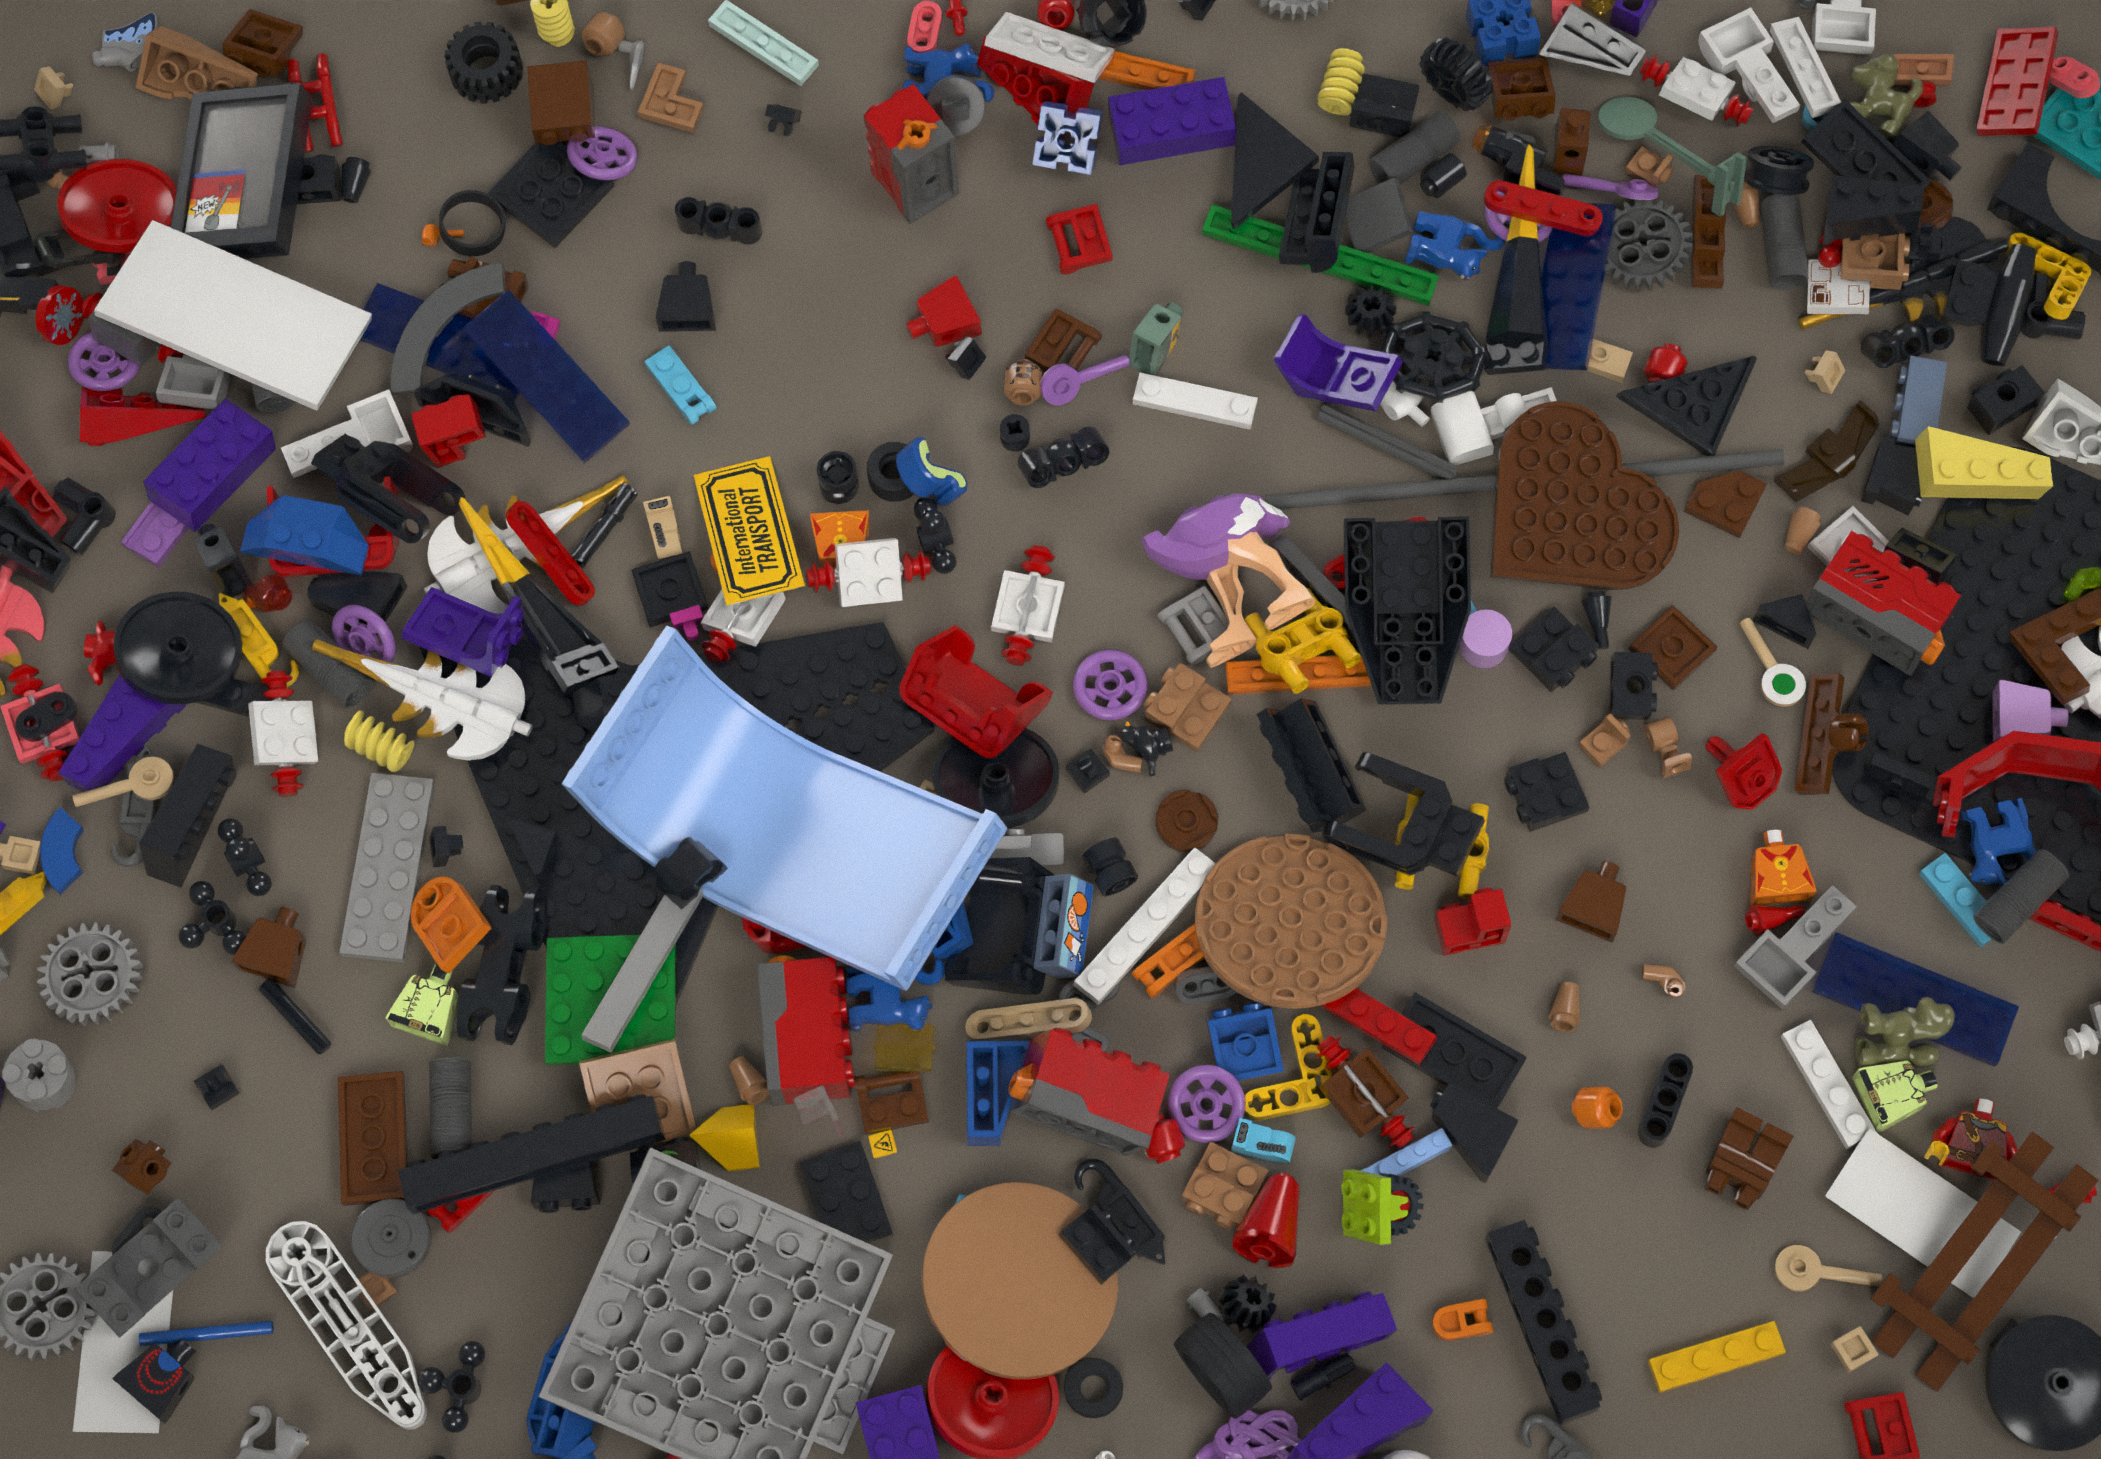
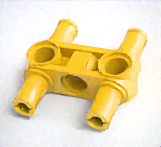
M1307 588V590L1314 597L1315 602L1312 607L1304 611L1307 616L1276 631L1268 630L1258 613H1252L1244 619L1256 637L1255 647L1261 656L1262 667L1270 673L1281 675L1294 694L1304 691L1309 685V680L1297 665L1328 650H1333L1346 668L1354 667L1361 660L1360 653L1348 639V631L1343 625L1342 614L1334 608L1323 606L1310 588Z
M1408 794L1404 820H1401L1398 824L1395 845H1400L1401 836L1420 799L1417 796ZM1473 803L1470 806V812L1483 816L1485 823L1473 846L1480 850L1481 855L1476 857L1469 855L1460 873L1458 897L1469 900L1470 896L1474 895L1478 888L1480 873L1486 868L1489 850V837L1486 833L1489 807L1484 804ZM1396 871L1394 886L1399 889L1411 890L1415 874L1408 876Z

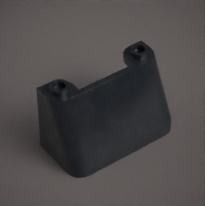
M1031 857L988 859L967 893L971 897L968 922L973 944L963 950L962 954L951 955L946 962V982L953 986L1023 995H1038L1041 993L1046 974L1033 967L1045 876H1054L1051 871Z

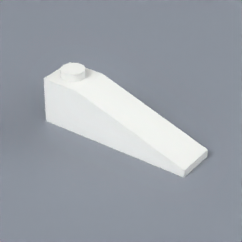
M2057 379L2039 402L2022 439L2048 455L2055 457L2060 455L2076 459L2079 463L2087 464L2088 462L2101 466V407L2083 393Z

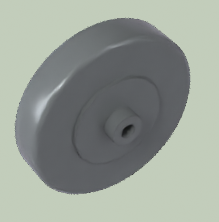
M384 1199L368 1206L356 1219L351 1232V1246L357 1261L367 1272L381 1278H399L413 1272L424 1262L431 1247L432 1235L426 1217L422 1212L413 1215L406 1208L405 1200Z

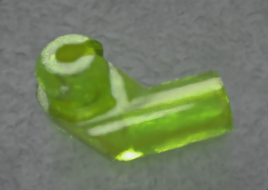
M2091 567L2077 570L2064 591V596L2074 601L2080 597L2084 589L2101 586V568Z

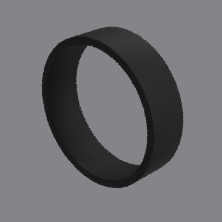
M466 190L455 193L444 202L440 210L439 232L441 238L450 249L466 256L485 255L493 251L504 237V210L494 197L485 192ZM465 202H477L490 207L498 215L501 221V228L491 240L482 244L471 245L459 242L451 237L443 225V219L454 206Z

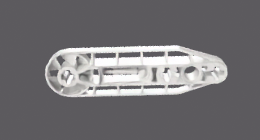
M306 1221L290 1222L280 1227L271 1236L266 1247L267 1266L342 1377L355 1394L400 1427L407 1430L420 1427L427 1418V1407L418 1383L411 1353L326 1233L317 1225ZM309 1228L315 1230L310 1243L304 1239ZM285 1233H287V1234L289 1235V1237L291 1238V1239H289L288 1241H287V1239L284 1237V1234H285ZM327 1248L326 1255L317 1256L318 1254L315 1249ZM301 1249L305 1256L303 1259L298 1260L295 1253ZM335 1252L340 1260L332 1264L333 1253ZM344 1266L358 1285L347 1293L334 1277ZM309 1270H312L314 1272V1277ZM326 1276V1278L320 1284L311 1288V1286L319 1283ZM285 1285L292 1287L294 1289H299L291 1295L285 1287ZM333 1288L336 1289L359 1323L355 1325L342 1309L339 1301L336 1298L333 1299L329 1293ZM361 1292H363L376 1313L366 1319L362 1317L352 1302ZM307 1294L320 1311L310 1321L296 1303L297 1300ZM325 1295L329 1300L328 1305L336 1313L346 1329L344 1334L319 1298ZM380 1318L394 1336L393 1340L384 1345L381 1344L370 1328ZM325 1320L338 1337L329 1347L326 1346L314 1328ZM398 1345L405 1352L409 1368L402 1372L388 1354ZM343 1346L356 1363L347 1373L344 1372L332 1354ZM371 1353L376 1355L377 1362L383 1368L379 1372L369 1363L368 1356ZM360 1373H363L375 1390L368 1398L360 1393L351 1382V1379ZM411 1375L413 1378L416 1392L413 1390V1388L407 1381V1379ZM390 1378H397L398 1386L395 1391L385 1393V1382ZM381 1399L386 1408L389 1410V1413H387L374 1402ZM404 1399L413 1408V1417L408 1418L406 1416V1411L399 1401Z

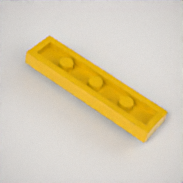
M1772 1321L1648 1360V1364L1658 1392L1661 1393L1784 1355L1786 1350L1776 1323Z

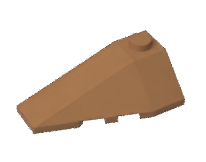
M159 26L146 34L135 88L160 98L172 99L174 97H181L192 100L193 93L205 92L207 90L220 91L231 90L235 87H255L258 73L185 34Z

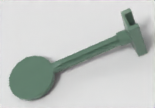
M1614 98L1607 101L1600 108L1598 123L1606 134L1623 140L1647 138L1705 176L1707 181L1715 186L1712 212L1721 217L1725 214L1727 203L1732 202L1736 206L1741 203L1747 157L1737 152L1717 167L1712 166L1655 129L1658 119L1655 108L1639 98Z

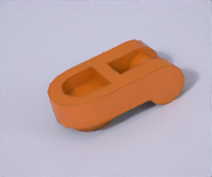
M1479 1299L1440 1308L1432 1320L1434 1334L1444 1341H1454L1493 1333L1492 1322H1488L1486 1311L1489 1310L1487 1300ZM1473 1314L1475 1324L1467 1325L1465 1315Z

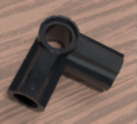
M2036 273L2021 328L2022 334L2032 339L2042 337L2043 335L2081 339L2086 318L2084 312L2072 310L2070 316L2064 320L2049 316L2044 310V303L2053 288V279L2049 278L2047 274Z
M69 477L60 480L55 486L53 500L76 513V516L58 540L72 551L83 555L99 531L113 523L116 512L100 493L90 491ZM101 507L97 513L93 514L96 508Z

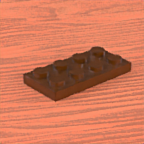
M403 1071L338 1077L341 1204L343 1206L372 1204L384 1199L405 1200L398 1170L406 1168L405 1076Z

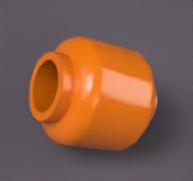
M1607 1086L1584 1087L1578 1091L1572 1103L1573 1115L1576 1117L1577 1122L1586 1129L1611 1128L1621 1117L1623 1110L1620 1097L1612 1088Z

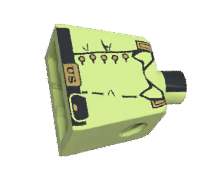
M435 964L429 979L413 975L386 1016L390 1026L448 1046L459 997L454 988L447 986L453 971L447 973L441 970L438 964Z
M1909 1061L1863 1067L1858 1069L1852 1077L1869 1119L1877 1133L1920 1111L1927 1104L1924 1093L1938 1087L1936 1077L1931 1070L1916 1075Z

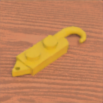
M219 593V605L233 617L239 628L243 654L262 679L267 677V673L271 672L269 667L276 661L279 655L277 645L243 598L237 600ZM294 660L290 662L292 671L289 675L293 679L287 683V688L294 684L299 675V667Z
M44 871L24 879L18 877L0 893V935L45 897L43 889L47 877Z

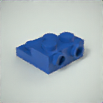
M1251 1002L1243 1005L1244 1011L1231 1013V1008H1222L1212 1011L1213 1017L1206 1018L1215 1064L1217 1067L1232 1074L1237 1081L1284 1071L1272 1008L1270 1006H1263L1259 1002Z

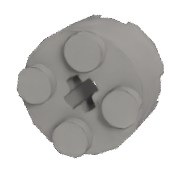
M36 1038L26 1040L10 1053L2 1070V1076L7 1089L25 1108L35 1112L60 1108L70 1099L76 1088V1073L73 1063L56 1044L46 1040H38ZM44 1072L43 1077L39 1079L37 1076Z

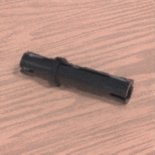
M622 483L608 503L603 504L601 507L602 512L570 553L577 564L586 567L613 527H615L617 522H622L624 519L623 514L638 496L634 488L626 483Z

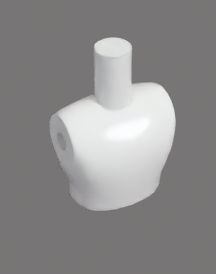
M1392 381L1380 404L1387 416L1395 421L1408 414L1421 427L1430 419L1417 407L1423 397L1408 392L1401 394L1396 391V385Z

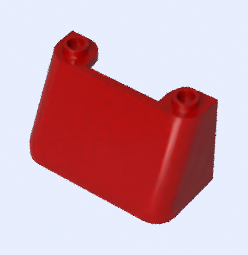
M954 625L916 646L900 683V695L905 703L985 758H993L1002 753L1046 708L1053 695V691L1039 682L1030 681L1021 687L1019 693L1015 692L971 661L975 652V643L967 632Z

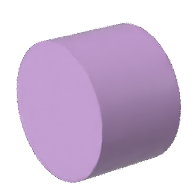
M1485 609L1472 613L1468 618L1459 646L1463 658L1469 664L1479 668H1491L1501 663L1507 655L1512 639V629L1509 621L1502 614L1494 610Z

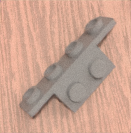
M1009 828L990 858L1031 857L1041 865H1062L1064 863L1063 834H1025V828Z

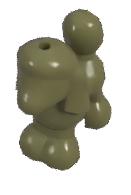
M1922 997L1918 1002L1917 1008L1905 1007L1903 1010L1889 1014L1881 1013L1875 1004H1862L1860 1020L1861 1024H1867L1865 1032L1870 1035L1880 1033L1883 1041L1879 1044H1874L1865 1037L1856 1038L1854 1042V1056L1858 1066L1863 1068L1909 1061L1919 1067L1934 1065L1939 1059L1937 1047L1932 1044L1922 1043L1910 1048L1908 1043L1922 1038L1938 1039L1948 1033L1955 1020L1953 1008L1948 1004L1935 1003L1930 997Z

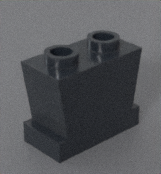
M1883 436L1877 448L1861 501L1873 505L1875 500L1909 516L1914 506L1919 507L1923 498L1920 494L1916 448L1894 445L1895 439Z
M599 1160L534 1178L530 1200L533 1207L539 1209L541 1213H554L559 1211V1207H572V1210L585 1211L590 1210L592 1205H600L593 1167L599 1166Z

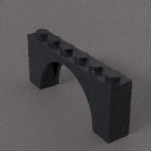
M2028 142L1993 195L1987 210L1991 211L1997 218L2007 220L2016 225L2023 233L2033 235L2044 241L2047 245L2083 261L2101 275V241L2083 236L2071 229L2059 218L2051 205L2047 191V176L2055 157Z

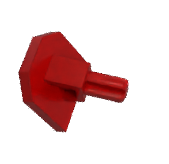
M1764 733L1759 734L1745 747L1739 748L1737 751L1719 736H1712L1708 740L1705 749L1722 764L1715 772L1731 806L1753 810L1776 791L1782 768L1767 735Z

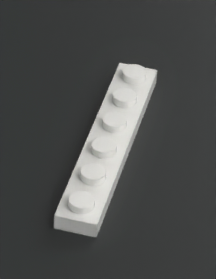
M1194 847L1076 978L1073 986L1099 1005L1200 892L1205 877L1216 863Z

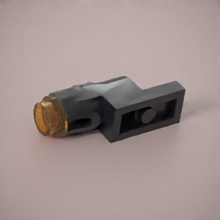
M1480 126L1474 138L1472 148L1478 150V154L1490 158L1500 166L1506 165L1503 181L1519 185L1526 149L1530 144L1534 150L1535 189L1559 196L1562 195L1565 180L1554 172L1541 170L1547 151L1535 145L1534 137L1500 127L1488 126L1486 128Z

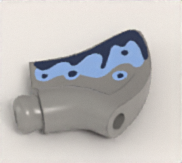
M148 13L121 28L103 30L101 51H94L92 53L94 65L97 67L103 65L105 67L122 66L130 72L135 71L141 63L146 34L158 27L156 14Z

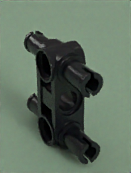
M33 106L24 109L21 114L17 115L16 119H0V137L19 136L23 144L21 154L0 155V173L23 172V175L26 174L30 179L43 182L52 179L57 172H60V169L87 168L85 149L58 152L57 149H54L53 142L55 134L82 133L81 115L53 116V113L50 114L46 109Z

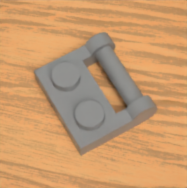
M1206 586L1187 595L1158 614V618L1163 624L1168 625L1186 652V659L1191 666L1201 663L1212 653L1209 645L1228 628L1225 614ZM1183 612L1204 642L1198 648L1177 618Z

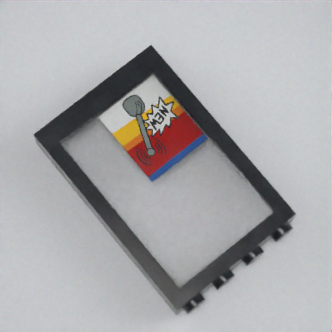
M288 82L285 85H260L259 87L252 88L235 87L231 90H207L205 92L193 93L171 223L172 229L243 259L289 255L313 101L311 95L300 83Z

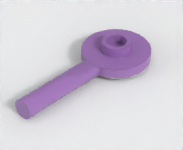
M1564 174L1563 177L1565 180L1564 186L1616 192L1620 196L1636 200H1651L1658 197V188L1647 184L1644 180L1632 179L1629 182L1615 183L1603 179Z
M1122 355L1079 372L1067 364L1054 365L1042 376L1040 381L1041 395L1052 405H1064L1077 395L1081 383L1130 365L1127 355Z

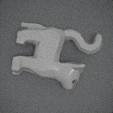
M255 1405L249 1409V1414L257 1416L259 1422L244 1433L235 1459H297L305 1447L310 1444L311 1439L309 1434L303 1432L300 1428L287 1425L283 1418L277 1417L276 1448L274 1450L254 1448V1440L267 1432L271 1425L272 1417L269 1408L264 1405Z

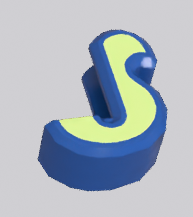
M916 437L900 449L896 455V464L900 477L912 493L926 498L933 494L937 504L948 506L967 491V481L960 471L929 462L930 453L925 438Z

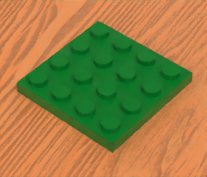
M640 935L547 938L546 1065H579L581 1060L674 1038L676 1040V943L613 1051L608 1052L583 1041L581 1035Z

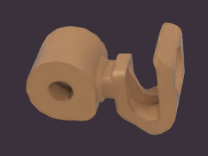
M1669 716L1644 724V734L1651 751H1660L1662 763L1661 777L1663 779L1691 769V754L1686 752L1677 755L1678 748L1676 744H1678L1679 736L1676 726Z

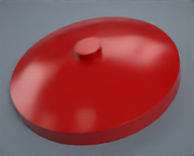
M109 159L87 165V168H81L73 173L62 185L57 199L60 223L71 238L88 248L110 253L132 252L152 220L171 228L177 187L162 170L145 162L131 159Z
M948 1346L936 1358L926 1384L925 1396L928 1413L939 1434L960 1452L977 1459H1015L1029 1453L1045 1439L1058 1412L1059 1391L1054 1374L1035 1379H1010L984 1372L983 1369L976 1367L968 1361H964Z

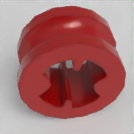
M1922 82L1924 84L1923 92L1914 102V107L1924 108L1936 103L1937 97L1934 94L1936 92L1935 84Z

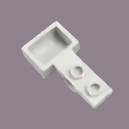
M1830 0V4L1817 3L1812 17L1811 42L1815 50L1871 55L1875 42L1876 8L1861 7V0Z
M1752 8L1744 10L1700 32L1698 39L1699 47L1713 71L1725 75L1737 69L1742 77V85L1747 97L1753 102H1759L1772 123L1799 110L1800 104L1766 55L1771 52L1774 41Z
M1551 387L1525 396H1521L1519 393L1508 394L1498 399L1495 405L1480 409L1475 393L1470 391L1444 399L1443 403L1434 404L1431 407V417L1447 462L1457 466L1492 455L1494 450L1492 440L1503 437L1511 424L1520 415L1536 405L1557 400Z
M388 389L347 406L352 418L351 420L281 447L293 478L317 469V467L311 464L314 455L344 434L358 439L365 447L373 441L396 444L409 453L413 448V444L390 390Z

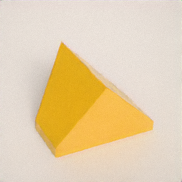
M754 1105L722 1107L689 1135L728 1172L760 1168Z

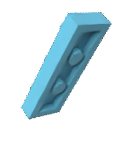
M1946 853L1920 871L1919 876L1980 948L1992 940L1978 927L1973 918V915L1987 901Z

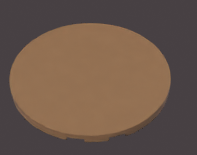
M1285 834V836L1269 838L1263 836L1247 841L1229 851L1212 867L1205 877L1197 897L1195 930L1204 958L1225 984L1256 1002L1274 1007L1298 1009L1320 1006L1335 1001L1353 991L1369 976L1376 966L1385 944L1387 915L1383 895L1378 884L1365 866L1353 855L1334 844L1311 839V836Z
M1011 1182L977 1190L956 1203L944 1215L926 1246L921 1269V1287L926 1311L932 1324L935 1325L937 1331L945 1340V1344L964 1361H968L976 1367L983 1369L984 1372L1010 1379H1035L1050 1376L1067 1369L1085 1357L1094 1348L1109 1326L1115 1310L1118 1294V1273L1116 1272L1101 1285L1059 1236V1233L1086 1211L1082 1206L1051 1188L1031 1183Z

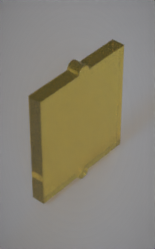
M878 1025L877 1043L873 1044V1050L876 1052L875 1071L932 1072V1056L936 1052V1045L933 1044L934 1025H924L920 1031H914L908 1025Z

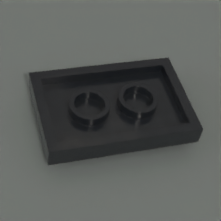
M861 1141L799 1162L820 1223L866 1243L893 1234Z

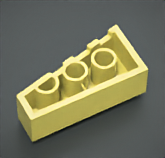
M1930 426L1915 439L1921 497L2039 499L2053 487L2050 457Z

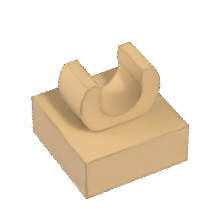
M48 66L39 69L34 90L51 110L61 106L63 97L71 95L74 85L72 83L65 85L63 83L65 74L61 72L55 73Z
M1826 350L1822 357L1812 358L1816 368L1814 371L1806 369L1805 374L1810 382L1817 383L1821 392L1832 394L1845 373V368L1837 352Z
M1861 1326L1830 1344L1848 1373L1879 1355Z

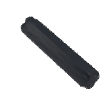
M269 978L260 985L259 991L317 1054H323L330 1048L331 1042L273 979Z

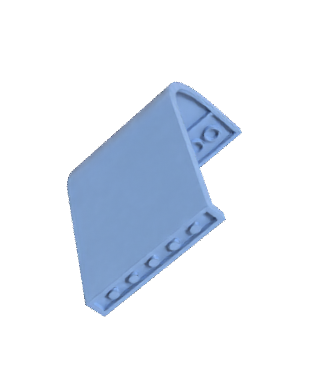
M666 626L661 635L656 639L653 647L638 666L637 671L625 689L620 693L619 698L607 716L604 717L594 736L587 743L584 751L562 782V785L601 826L654 867L662 858H669L677 850L682 840L687 837H691L694 841H699L728 868L713 883L707 882L701 887L703 898L734 914L905 991L912 984L1008 829L998 815L986 809L981 814L833 753L788 730L730 689L705 665L679 632L669 626Z

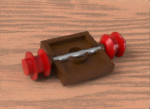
M1332 1035L1317 1046L1320 1053L1316 1057L1324 1056L1326 1058L1327 1064L1325 1069H1334L1338 1065L1340 1066L1337 1068L1338 1072L1319 1086V1089L1359 1138L1364 1136L1379 1122L1381 1124L1386 1122L1381 1127L1379 1135H1388L1390 1137L1389 1148L1395 1144L1400 1149L1414 1137L1410 1131L1415 1127L1407 1128L1403 1124L1405 1115H1396L1391 1119L1393 1116L1391 1113L1409 1097L1369 1048L1365 1049L1352 1061H1344L1349 1057L1351 1048L1343 1049L1339 1045L1341 1036L1336 1040Z

